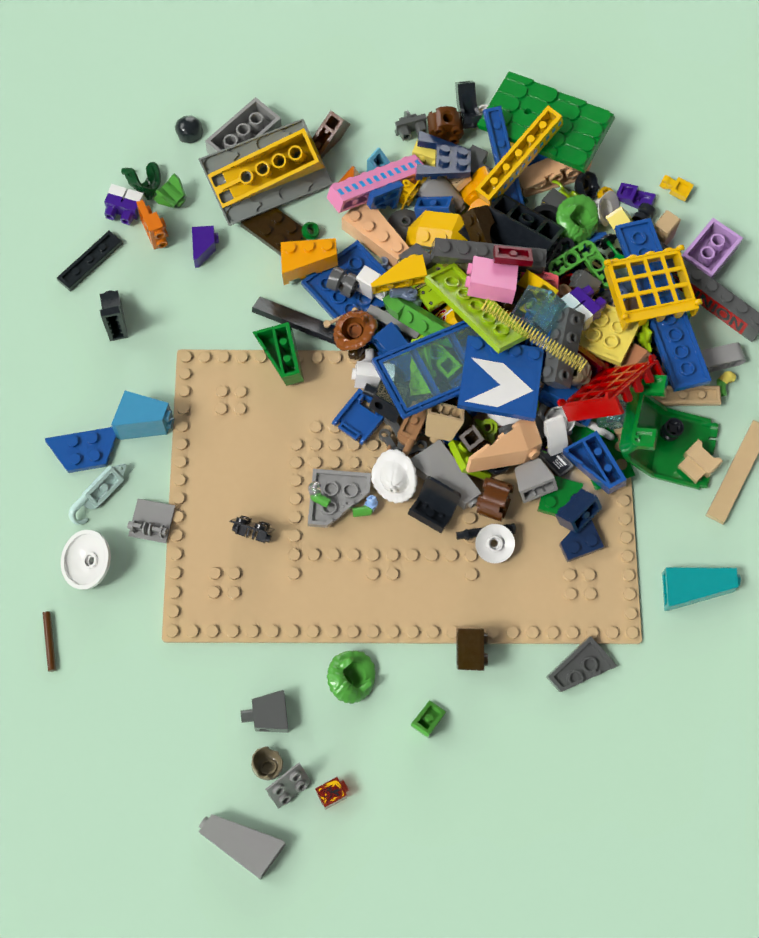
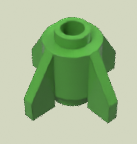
M174 173L161 188L156 190L157 195L153 199L160 205L172 208L176 206L178 208L181 207L186 201L184 198L186 194L180 178Z

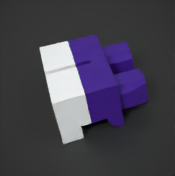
M111 184L104 201L106 219L113 221L118 214L121 215V222L126 225H130L134 219L138 220L139 211L136 202L143 200L146 203L144 193L131 189L127 190V188Z
M589 285L582 289L576 287L560 299V308L570 307L585 314L583 331L587 330L595 319L601 317V312L606 308L607 303L602 297L593 301L591 298L594 296V290Z

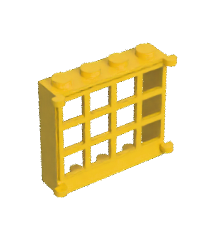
M679 245L674 249L669 247L659 252L649 251L644 255H630L624 259L614 258L604 261V273L622 331H625L629 323L638 322V325L642 326L646 324L648 319L656 318L657 322H661L667 315L674 314L675 318H680L687 311H690L691 317L696 315L699 310V304L703 302L702 299L696 300L680 252L685 250L684 245ZM672 258L675 267L668 268L666 259ZM661 261L663 269L651 272L648 263ZM644 264L646 273L633 275L631 266ZM627 268L629 276L616 279L614 270ZM677 271L680 283L673 284L670 273ZM665 274L668 286L656 288L652 276ZM648 277L651 289L638 291L635 280ZM631 281L634 292L621 295L618 283ZM682 287L685 296L684 300H678L676 288ZM670 290L674 302L661 304L658 292ZM653 293L656 305L643 307L640 296ZM636 297L639 309L626 311L623 299Z

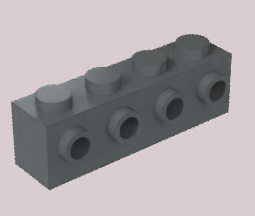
M570 307L557 308L555 310L550 333L552 341L549 347L555 341L552 349L558 342L559 344L555 351L561 344L559 352L564 346L565 349L561 354L562 357L558 360L560 354L555 358L557 352L552 356L553 351L549 354L551 347L546 353L541 383L555 389L571 388L575 365L571 368L573 362L569 366V361L565 364L567 357L562 362L563 353L568 348L566 355L571 351L568 359L574 352L572 360L577 355L585 314Z

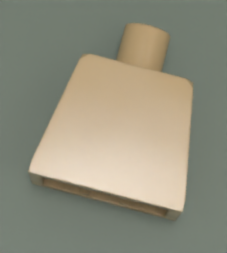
M440 403L427 409L425 435L430 437L432 443L439 439L452 441L464 423L465 409H459L457 406Z

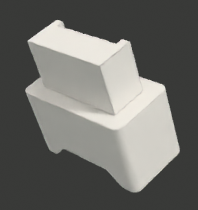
M365 265L356 277V280L359 282L357 291L371 300L376 297L383 301L382 298L389 294V291L373 294L371 283L379 278L381 274Z

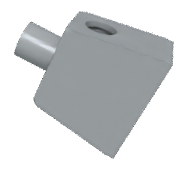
M541 459L530 460L515 468L518 489L523 503L558 490L553 474Z

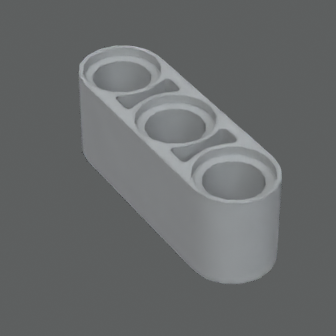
M740 343L701 350L709 373L736 367L746 361Z

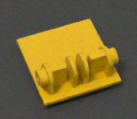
M428 177L418 180L415 185L409 180L401 182L404 185L399 202L403 204L401 210L405 205L409 206L415 198L414 196Z

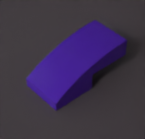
M622 182L616 194L620 202L638 209L641 203H648L653 206L656 200V194L640 191L638 186Z

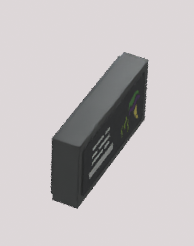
M547 439L542 442L538 458L542 460L555 476L563 477L574 465L562 452L550 456L547 450Z

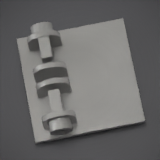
M137 499L133 519L128 522L127 526L130 529L128 536L167 543L175 505Z
M297 763L267 787L266 791L279 809L281 806L288 804L296 794L304 791L311 781L301 764Z

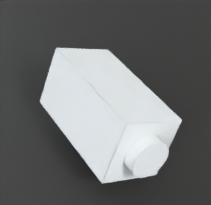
M357 361L356 368H352L351 379L355 380L354 388L364 389L366 383L377 387L380 377L372 362ZM384 364L394 382L395 365Z

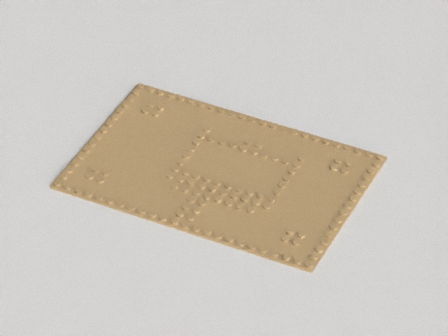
M180 349L177 351L174 399L175 420L172 437L169 504L175 505V510L167 538L162 626L163 642L456 644V628H482L488 634V644H581L588 636H591L597 644L641 643L642 633L631 477L626 478V486L611 494H607L602 488L595 490L590 478L576 466L561 477L582 483V489L596 495L602 506V510H599L597 515H594V518L591 520L604 548L570 562L566 561L559 546L570 530L561 526L555 516L537 511L541 497L523 503L515 474V468L520 466V464L512 465L504 474H492L490 477L514 485L513 494L509 493L511 501L505 518H502V522L479 515L477 513L478 506L468 507L464 510L457 505L453 517L442 533L437 532L408 515L409 509L419 497L425 482L417 475L418 485L416 486V492L408 501L403 503L389 502L377 492L371 481L369 495L376 496L378 506L370 516L353 517V510L350 509L328 528L308 526L313 469L372 473V468L381 453L387 451L385 442L379 439L380 430L388 429L396 447L398 444L395 433L389 425L385 424L384 420L363 446L359 444L362 437L355 441L338 429L340 422L336 426L332 425L334 418L359 389L354 388L355 380L351 379L352 368H355L357 361L365 359V351L360 359L355 360L348 357V351L297 350L304 382L289 386L285 385L264 350ZM374 351V358L379 356L377 354L379 351ZM447 351L454 359L458 358L455 351ZM396 373L394 374V382L409 387L410 381L405 383ZM409 389L407 398H406V400H405V405L407 404V401H408L409 399H411V398L420 399V398H422L423 396H420V397H411V396H410V389ZM364 400L361 405L375 414V411L369 408L370 403ZM622 406L623 414L607 416L618 438V442L615 443V449L621 452L619 443L627 406ZM548 407L547 410L545 411L544 417L546 416V414L548 413V411L551 409L550 407ZM477 412V415L473 417V419H480L482 421L490 419L487 413ZM399 415L397 423L401 427L404 419ZM487 425L485 430L489 431L491 429V425ZM497 432V434L495 435L496 440L498 439V435H500L499 432ZM386 433L381 434L383 437L388 436ZM422 435L417 439V441H426L427 447L433 444L428 436ZM567 435L568 446H570L573 442L570 436ZM419 444L418 447L424 448V445ZM416 452V453H414V454H412V455H410V456H408V457L411 459L412 457H414L415 455H417L419 452ZM618 459L616 461L621 470L627 467L626 460ZM467 474L480 490L481 495H483L484 479ZM365 497L354 507H363V505L367 501V497ZM243 515L252 518V522L259 523V521L271 524L270 528L275 530L269 533V535H272L270 542L262 543L256 541V537L252 540L253 529L249 538H246V535L244 537L235 534L232 531L234 523L229 521ZM514 523L517 528L516 534H513L515 540L514 551L507 560L501 563H489L483 560L475 547L476 538H469L468 541L456 539V532H461L465 529L483 528L490 524L506 525ZM495 539L491 541V546L495 547L497 545Z

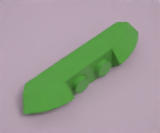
M389 294L382 298L386 310L392 317L424 337L451 326L411 301L403 298H390ZM447 338L436 342L442 346L453 348Z

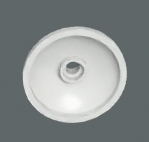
M82 530L75 533L67 541L61 555V571L69 585L77 589L87 590L97 586L104 579L111 561V552L107 540L96 531Z

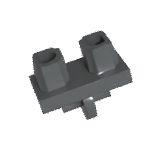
M408 110L404 111V117L399 118V121L395 122L396 136L400 135L404 141L411 138L412 131H416L417 134L419 131L427 133L426 114L416 115L415 113L410 115Z

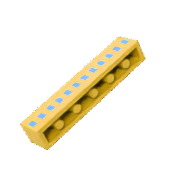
M547 106L475 189L477 196L490 206L498 196L504 194L563 126L562 116L550 106Z

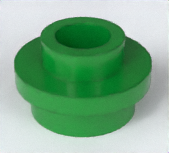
M307 222L302 226V235L306 239L314 240L318 237L319 227L316 223Z

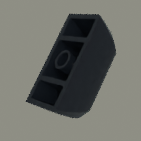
M505 194L498 196L489 206L495 221L490 228V236L502 245L547 249L548 253L565 230L561 225Z

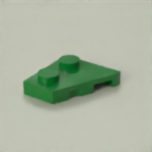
M554 476L558 490L541 496L537 511L555 516L558 509L563 507L570 500L571 496L583 487L582 483Z

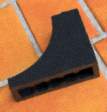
M109 290L100 294L102 306L100 314L109 340L115 341L128 338L118 290Z

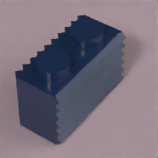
M581 488L571 496L570 500L563 507L558 509L555 516L561 526L578 534L581 528H584L589 523V520L594 518V515H597L599 510H602V506L596 495Z

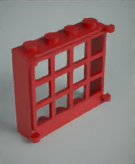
M654 354L649 355L648 362L608 368V363H605L602 371L592 378L590 382L586 383L566 401L559 399L557 404L562 406L568 422L621 415L624 413V410L617 396L621 394L624 402H631L633 396L629 389L630 385H632L635 393L643 392L644 387L641 379L644 378L647 384L653 383V375H664L658 359L655 360L656 356Z

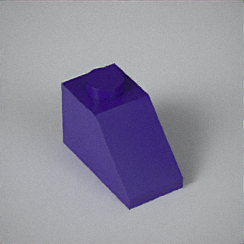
M214 225L192 227L195 268H199L216 251L219 235L218 232L214 231Z

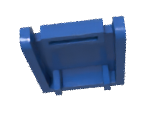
M359 388L334 418L332 425L336 426L340 422L338 429L355 441L362 437L359 444L363 446L383 422L384 417L376 412L375 414L361 405L364 400L370 403L372 398L362 394L363 390Z

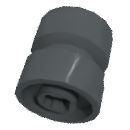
M335 266L329 275L326 287L335 292L340 291L341 295L352 298L359 282L356 280L357 275L351 272L347 274L346 270Z

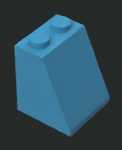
M125 390L111 425L117 439L124 440L167 435L168 430L172 429L175 419L173 418L169 403Z

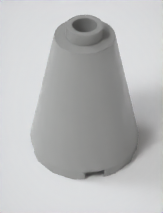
M438 176L437 179L432 180L430 177L427 178L415 196L417 199L418 197L453 196L458 214H461L466 207L462 196L445 176Z

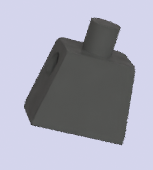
M284 690L253 698L252 709L241 710L242 723L254 721L255 731L288 733Z

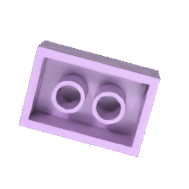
M712 218L682 254V257L713 279L738 249L743 237Z

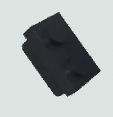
M428 476L425 479L419 497L409 509L408 515L442 533L453 517L461 499V494L435 478Z

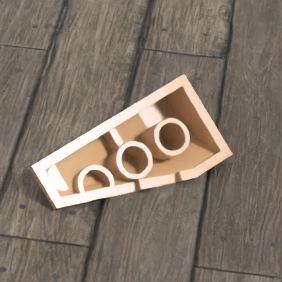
M528 420L517 421L512 425L513 429L506 435L502 432L492 445L486 444L471 455L466 471L471 473L524 464L530 460H535L540 455L542 446L536 422Z

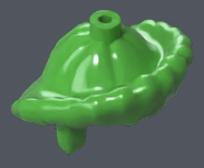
M584 194L574 195L565 199L558 206L556 221L557 224L565 229L562 233L564 238L568 237L574 243L579 244L582 241L589 240L598 228L599 215L595 201Z
M342 652L334 656L329 664L327 671L328 685L330 691L339 701L354 704L365 699L371 693L375 683V664L364 652Z

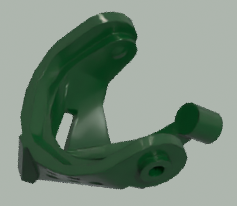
M148 163L146 166L147 178L143 183L139 181L133 168L121 169V173L125 175L128 184L138 192L144 193L147 200H152L155 191L161 183V173L157 163Z

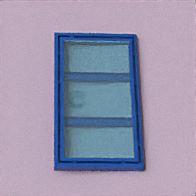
M464 320L372 359L371 362L402 419L459 396L467 336L481 337Z

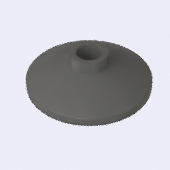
M402 209L394 212L388 219L389 224L404 242H406L408 227L416 220V215L412 210Z

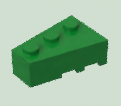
M289 322L253 331L255 338L285 385L289 386L304 382L295 337Z

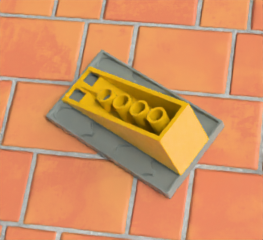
M304 119L199 158V162L229 226L310 195L333 184Z

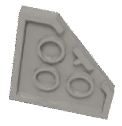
M313 469L310 497L322 493L323 496L330 498L331 502L328 508L313 502L310 498L308 526L328 528L370 494L371 473Z

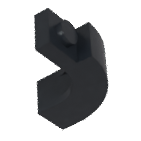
M455 82L458 112L460 110L462 114L463 129L478 128L477 123L482 118V114L479 113L477 107L475 82Z

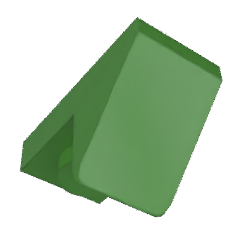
M429 700L413 720L411 727L426 738H429L435 727L444 717L446 711Z

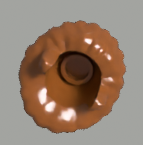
M363 310L344 313L336 322L333 330L334 342L337 348L342 351H351L365 346L377 330V320Z

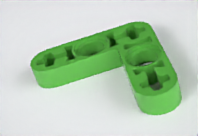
M582 241L552 260L548 265V273L551 272L561 277L584 262L591 274L602 282L600 286L604 289H609L608 282L603 281L604 275H598L605 268V259L592 241ZM584 246L586 248H591L589 253L586 251L582 253L581 256L579 255V253L584 249ZM574 255L576 262L570 264L567 262L566 257ZM594 260L601 262L602 267L600 269H595L592 266ZM563 262L564 265L560 267L559 273L552 271L553 265L558 267Z

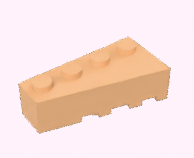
M546 158L527 166L518 176L522 195L526 198L551 190L552 188L560 187L558 184L552 183L553 180H558L563 186L574 183L577 176L582 172ZM590 163V165L588 166V168H587L586 171H589V170H590L591 163Z
M367 203L350 209L342 217V230L358 240L378 257L388 258L389 265L392 267L399 263L400 258L398 255L409 248L378 209H370Z

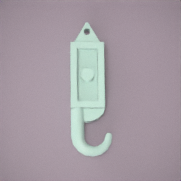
M123 463L113 467L108 466L82 493L83 495L69 509V519L72 523L82 525L88 521V518L78 520L76 512L82 506L89 509L98 508L124 481L123 475L126 464Z

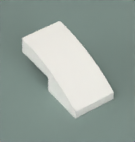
M562 414L545 420L544 434L547 437V450L550 456L563 452V449L568 447L566 426Z

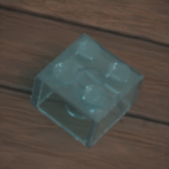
M528 285L510 316L512 317L514 314L513 319L517 316L516 322L521 318L518 323L520 325L523 321L521 327L527 322L524 329L530 324L527 331L533 326L531 332L536 328L535 333L539 331L538 334L543 332L542 335L546 334L547 336L567 303L551 290Z

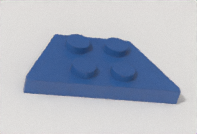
M108 427L45 438V442L66 471L73 473L107 467L110 459L109 455L115 446L116 435L113 428Z

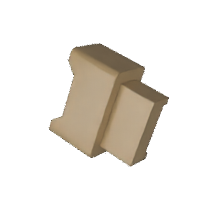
M698 439L684 453L685 459L678 465V469L684 472L696 484L703 476L708 478L723 461L720 458L711 456L702 448V442Z

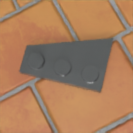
M588 636L546 678L559 692H563L583 681L613 669L617 665L591 636Z

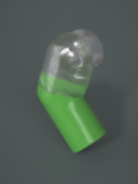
M313 481L308 486L311 500L328 508L331 499L322 495L321 483Z

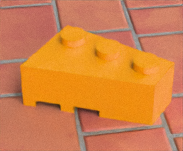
M336 238L281 242V264L284 285L297 278H306L308 274L314 272L317 274L338 266Z

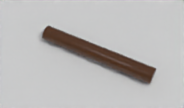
M46 611L42 614L48 672L56 671L51 612Z

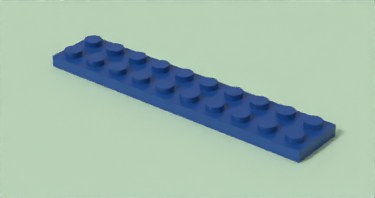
M651 218L615 226L614 230L624 258L630 255H644L649 251H663ZM661 261L648 263L651 272L663 269ZM644 264L631 266L633 275L646 273ZM670 273L672 282L675 284L672 273ZM665 274L652 276L656 288L668 286ZM648 277L635 280L638 291L651 289ZM676 288L675 291H676L678 300H681V297H680V295H679L678 289ZM670 290L658 292L661 304L674 302ZM653 293L640 296L643 307L656 305ZM684 312L680 318H675L674 314L667 315L661 322H657L656 318L649 319V326L673 392L710 384L712 380L687 313Z

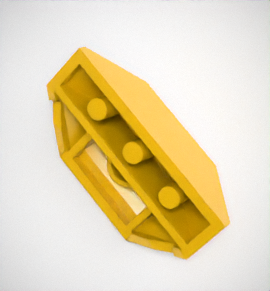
M425 210L408 227L405 243L408 247L418 243L424 249H431L435 238L468 240L458 232L464 225L460 214Z

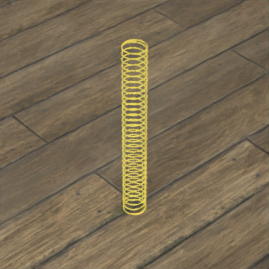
M488 298V299L485 301V303L483 304V306H482V308H481L482 311H484L483 309H484L486 303L488 302L489 298ZM503 309V310L501 311V313L497 316V318L499 317V319H500V316H501V314L503 313L504 309ZM510 312V313L508 314V316L505 318L506 321H507L508 317L510 316L511 312ZM513 314L512 317L509 319V321H508L509 324H510V322H511V320H512L514 314ZM515 325L513 327L511 326V329L514 328V331L518 329V327L516 328ZM549 342L547 343L548 346L546 348V352L549 350ZM572 358L570 359L568 366L573 362ZM576 361L575 363L573 362V364H576V366L580 365L579 361Z

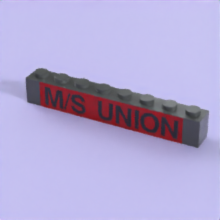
M660 241L663 250L669 248L667 245ZM672 258L666 259L669 268L675 267ZM683 258L696 300L702 299L703 303L700 305L746 339L753 342L759 334V312ZM677 271L671 272L675 284L680 283Z

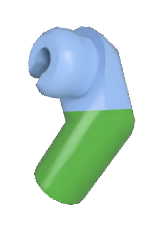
M369 495L363 507L352 508L353 517L370 516L378 506L376 496Z

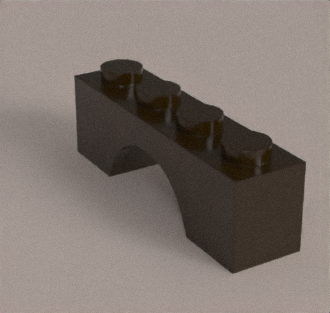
M488 205L472 208L461 215L471 241L492 243L490 228L495 221Z
M443 381L437 385L440 394L452 389ZM456 396L442 403L457 406L458 397ZM465 410L464 423L458 431L459 438L469 452L474 454L486 444L491 445L492 443L471 414Z

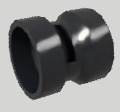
M641 203L638 207V212L634 213L632 219L633 221L647 218L652 219L656 214V210L648 203Z
M677 418L669 419L660 429L661 437L668 442L676 440L684 431V424Z

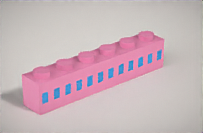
M415 154L403 157L382 167H376L374 170L363 172L355 177H349L339 183H333L329 188L327 199L338 213L367 203L369 193L372 190L382 188L389 183L409 180L416 184L418 181L415 180L417 164H424Z

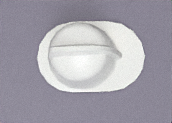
M608 191L601 198L594 200L598 208V224H602L605 227L609 225L606 216L619 208V200L614 191Z

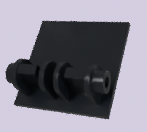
M243 515L229 521L234 523L232 531L235 534L244 537L246 535V538H249L253 529L252 540L256 537V541L262 543H269L272 537L269 533L275 530L270 528L271 524L262 521L255 523L252 522V518Z

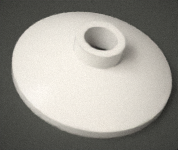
M490 524L482 528L477 534L475 547L483 560L489 563H501L507 560L513 553L515 540L511 531L505 526ZM495 539L497 541V545L495 547H492L490 543L492 540Z

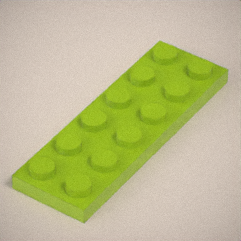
M455 263L425 276L424 282L498 354L527 339L528 334L523 337L524 333L520 336L521 331L517 333L518 329L514 331V328L511 329V326L507 327L509 322L507 324L505 321L501 323V317L506 311H503L500 321H498L499 317L495 319V316L492 317V314L488 315V310L495 301L492 300L490 303L491 300H488L484 309L489 303L490 305L487 309L488 312L485 313L486 309L482 311L481 308L487 299L467 296L468 288L465 287L467 275ZM495 302L494 306L492 307L490 313H491V312L494 310V308L497 306V303H496V302ZM499 305L497 306V308H496L494 314H495V313L497 312V310L500 308ZM500 308V310H499L497 316H498V315L501 313V311L503 310L502 308Z

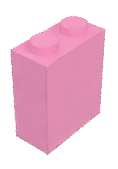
M474 256L472 263H468L466 274L470 275L466 276L465 287L468 288L467 296L482 299L489 298V300L512 304L517 286L518 265L494 263V259Z

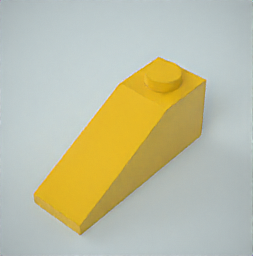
M413 254L408 256V258H404L371 283L373 294L390 291L391 288H405L425 283L427 271L423 254Z

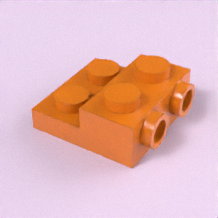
M143 200L137 201L136 204L141 222L154 250L166 247L168 245L166 238L169 235L163 217L159 218L157 212L152 213L150 206H146Z

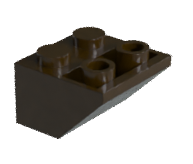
M456 628L457 669L484 671V666H488V654L484 652V645H488V634L484 632V629Z

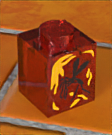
M338 777L315 788L325 810L346 799V792L349 791L344 780L339 781Z

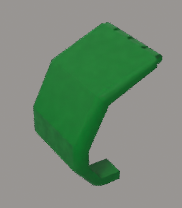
M653 375L654 382L649 384L645 383L644 378L641 379L644 387L643 392L635 393L633 387L631 386L630 388L633 400L627 403L619 449L624 460L651 478L698 490L708 488L710 476L708 478L703 476L695 484L684 472L678 469V465L685 459L684 453L698 439L702 442V448L710 455H714L716 440L709 439L717 438L719 424L712 423L711 419L669 409L651 397H665L668 383L666 375ZM677 418L684 424V431L676 440L672 442L665 441L660 435L661 427L669 419Z

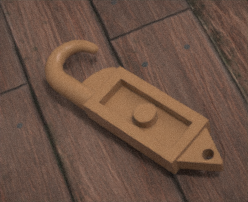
M423 396L416 402L413 401L411 406L427 400V396ZM427 409L404 419L398 431L397 439L404 445L402 452L406 456L410 454L426 422Z

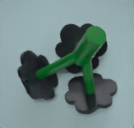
M610 233L603 236L598 247L603 250L611 248L612 251L608 253V258L624 259L622 250L613 246L617 239L616 234ZM602 254L604 259L607 260L606 255ZM595 260L596 263L602 266L600 261Z

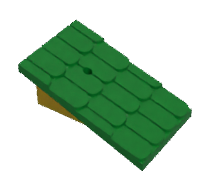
M508 71L486 108L502 107L510 145L513 146L543 110L550 106L562 116L563 126L538 154L583 173L586 172L615 120L614 114L606 109L588 104L587 101L558 92L552 87L537 83L533 79ZM482 115L477 126L479 129L487 132L484 115Z

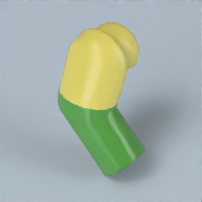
M725 371L716 381V385L720 386L721 397L727 395L726 385L736 380V375L732 371Z

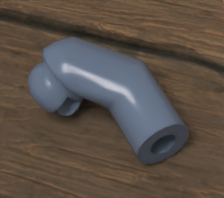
M391 288L389 295L390 298H403L408 301H414L417 299L418 291L414 288Z

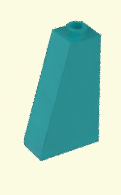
M666 567L662 572L664 611H670L733 593L741 584V577L737 574V568Z

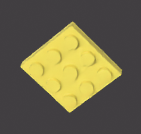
M606 304V308L601 312V317L595 319L587 330H582L579 345L595 357L621 366L640 326L638 322L629 323L627 329L622 331L616 308Z

